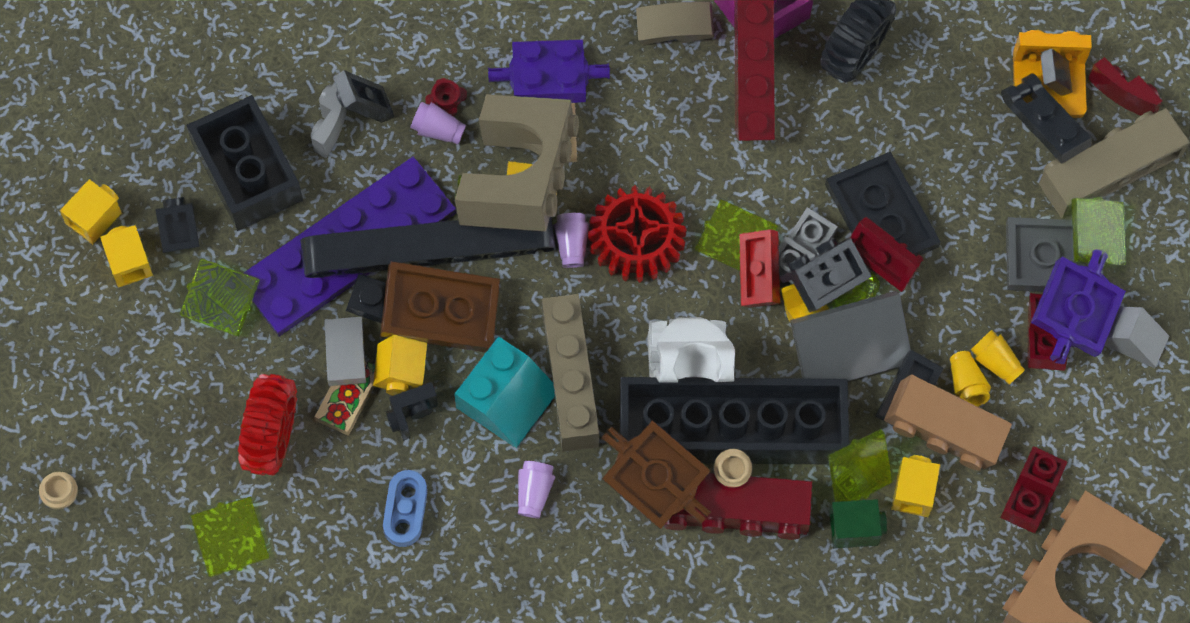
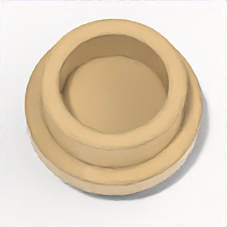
M725 450L718 455L714 462L715 477L721 484L727 487H739L746 483L751 476V460L741 450Z
M53 472L47 475L39 487L41 500L52 509H64L70 506L78 494L76 481L65 472Z

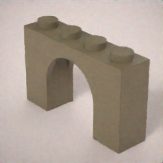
M486 94L479 117L483 145L524 148L537 153L540 157L528 169L512 175L463 173L455 197L459 224L546 231L550 217H555L557 212L556 193L557 189L562 190L564 186L565 172L563 167L564 163H569L571 160V137H576L578 134V115H573L571 100Z

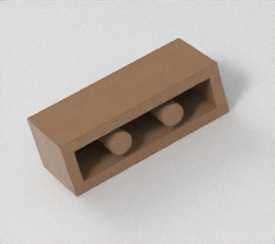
M910 375L900 381L884 421L894 425L892 429L896 433L909 438L916 436L926 441V446L929 449L941 454L949 452L959 457V462L962 465L978 471L981 468L985 469L996 464L1012 426V423L914 375Z

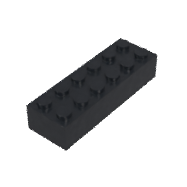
M621 377L620 434L628 441L639 436L650 422L654 421L702 464H714L718 455L728 449L743 451L750 458L752 464L831 465L833 455L835 454L832 465H835L839 451H844L847 447L849 448L841 462L845 461L850 451L847 379L734 378V382H715L709 378H682L678 380V383H659L656 377ZM842 451L840 452L841 456L839 457L838 461H840V459L844 455Z

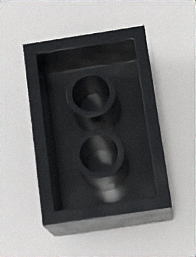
M253 95L186 125L192 145L237 231L303 201L299 181Z

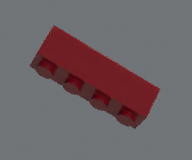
M734 0L736 139L738 141L775 140L774 0Z
M708 473L698 485L694 498L711 513L706 517L694 508L705 517V520L700 524L683 509L672 515L664 525V528L680 531L685 530L686 526L702 527V531L712 534L723 533L724 529L740 530L741 535L750 537L761 536L762 532L778 533V537L782 539H799L800 535L808 534L810 527L812 481L750 476L748 481L739 487H727L717 480L714 473Z

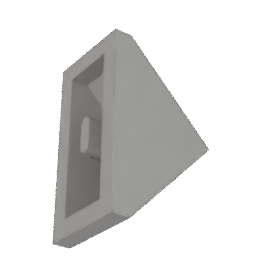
M1120 306L1104 346L1155 368L1169 335L1143 307Z

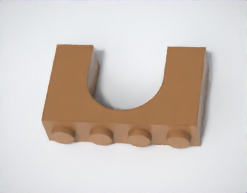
M1085 490L1079 501L1071 498L1060 517L1066 520L1060 532L1052 528L1041 547L1047 552L1041 562L1033 559L1022 576L1023 579L1028 581L1023 591L1020 593L1014 589L1002 609L1009 613L1003 623H1092L1070 609L1061 599L1055 582L1058 564L1075 554H1095L1107 559L1140 580L1165 539Z

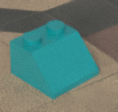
M499 336L454 394L458 410L516 449L555 398L554 386L550 378L528 355Z

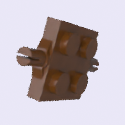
M651 421L639 436L630 441L617 432L613 426L608 430V433L618 442L607 433L601 438L619 453L615 464L602 480L657 528L661 529L672 515L683 509L700 524L705 520V517L694 508L706 517L711 513L694 498L698 485L711 470L654 421Z

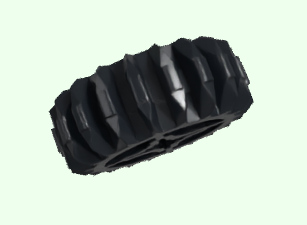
M855 0L852 2L825 44L821 57L822 68L837 80L840 79L845 83L854 80L886 38L895 19V3L890 0Z

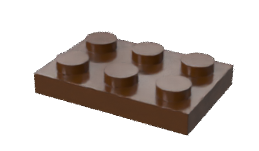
M391 261L388 266L380 336L390 337L398 335L428 344L487 352L494 341L500 279Z

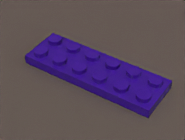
M411 157L242 273L243 277L246 276L247 283L248 278H252L249 279L252 290L238 277L236 279L242 284L241 289L245 287L243 291L247 289L245 294L249 291L247 297H249L254 306L280 337L355 285L358 274L367 276L372 273L306 278L300 243L302 238L322 234L444 222L457 214V211L418 161Z

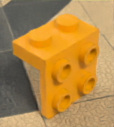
M1040 30L1019 32L1013 50L1014 86L1016 87L1021 84L1022 78L1034 73L1040 79L1045 90L1072 118H1082L1087 110L1085 63L1092 48L1091 35H1080V33L1075 31H1067L1061 34L1044 33ZM1052 48L1069 60L1072 93L1061 96L1044 84L1041 52ZM1029 95L1023 98L1026 103L1033 100Z

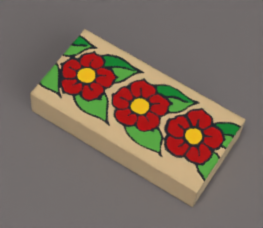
M365 361L366 383L330 386L314 416L315 421L349 436L375 387L373 386L375 365Z

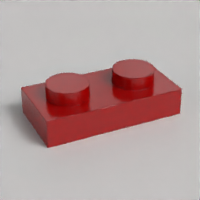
M768 229L739 234L741 306L760 307L780 304L778 231Z

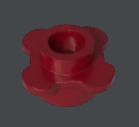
M441 78L432 87L431 94L425 97V103L430 105L432 102L454 117L457 114L459 104L467 99V91L465 88L459 87L454 81ZM445 95L450 97L448 100L443 99Z

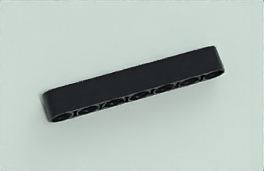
M552 217L549 219L546 231L460 225L459 220L314 235L300 240L304 275L306 278L386 271L391 261L417 266H432L535 254L536 250L551 252L556 249Z

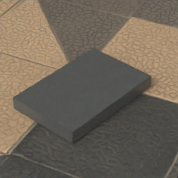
M897 291L790 320L802 378L847 379V381L900 367L907 352L911 350L901 298Z

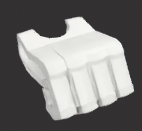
M679 317L670 319L668 326L667 321L657 320L649 322L647 341L650 377H656L659 383H678V380L682 378H709L715 382H734L735 349L732 342L726 336L725 321H708L702 317Z

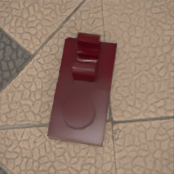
M867 217L858 223L850 237L864 263L901 292L906 289L923 261L921 255L915 256L906 249L908 245L905 243L899 244L894 240L895 238Z

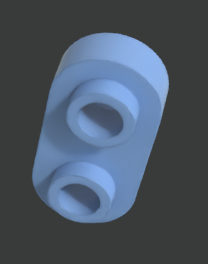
M404 470L398 472L389 483L383 529L387 540L398 547H407L414 544L422 532L427 500V485L422 475L416 471ZM406 487H412L416 492L412 497L406 498L401 494L402 490ZM407 523L410 529L407 533L400 534L396 531L397 525Z

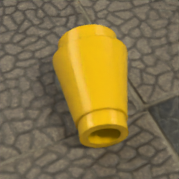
M993 330L988 332L971 349L977 356L974 358L977 362L1002 380H1005L1009 385L1025 371L1002 334L998 336Z
M960 351L950 357L955 396L977 407L988 402L991 386L972 357L971 352Z

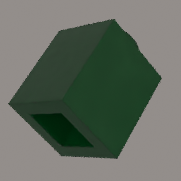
M878 499L832 502L829 517L833 549L879 545L882 534H887V518L885 511H879Z

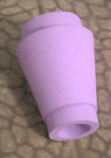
M421 102L410 128L418 131L417 135L459 144L466 125L431 102L428 105Z
M564 213L557 215V223L553 225L562 260V267H583L589 231V223L586 222L585 214Z
M524 461L523 469H519L518 515L540 518L541 511L555 480V476L552 475L553 466L535 461Z

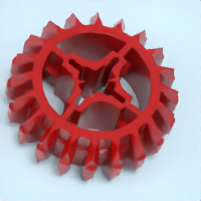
M634 185L631 189V194H626L620 187L617 190V199L607 194L604 202L605 206L597 204L595 207L596 216H592L589 220V226L592 229L588 231V240L593 242L591 253L599 255L598 264L600 267L610 263L608 272L611 276L621 269L624 281L629 279L630 273H636V280L640 283L643 281L644 272H648L649 276L655 280L658 276L657 267L667 273L670 271L669 262L677 263L679 261L680 254L678 251L685 249L686 242L682 238L686 236L687 228L681 225L684 221L683 214L675 213L677 207L675 201L664 204L666 199L664 192L653 197L650 186L645 190V194L638 193L639 189ZM630 212V217L626 221L616 222V226H610L616 218ZM643 212L651 214L652 216L656 217L659 221L647 219L643 215ZM635 221L638 223V230H641L640 245H637V237L633 236ZM659 240H665L657 250L644 255L646 247L658 244ZM612 242H615L616 246L629 248L632 255L620 251Z
M271 373L270 375L261 374L254 381L253 387L250 389L249 398L246 400V408L243 413V420L240 426L241 432L238 439V460L243 470L251 471L250 473L257 475H275L282 467L296 413L297 389L294 380Z

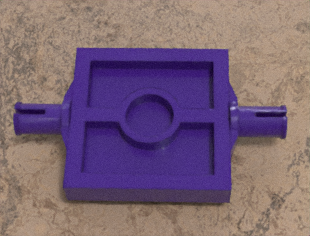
M583 40L512 42L513 58L509 67H488L489 83L510 82L514 96L571 100V103L586 102L588 79H610L609 63L588 65V61L584 56Z
M1093 250L1088 266L1077 265L1063 256L1056 260L1032 318V324L1047 331L1057 339L1050 359L1052 361L1056 360L1058 364H1065L1071 347H1076L1093 357L1101 354L1125 295V290L1110 283L1101 273L1108 258V254L1106 252L1102 254V250Z

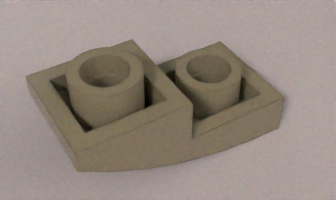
M679 2L636 8L638 41L642 45L677 39L680 43H687L714 37L712 4L710 2Z

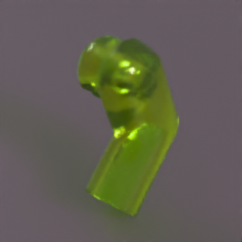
M870 272L872 277L854 287L851 293L842 294L832 300L833 308L875 297L880 288L879 279L874 273Z

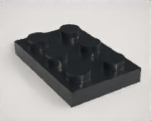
M891 151L826 179L825 186L851 234L858 223L867 217L895 238L894 240L899 244L905 243L908 245L906 249L915 256L923 255L939 248L941 241ZM871 269L874 276L877 275V273Z

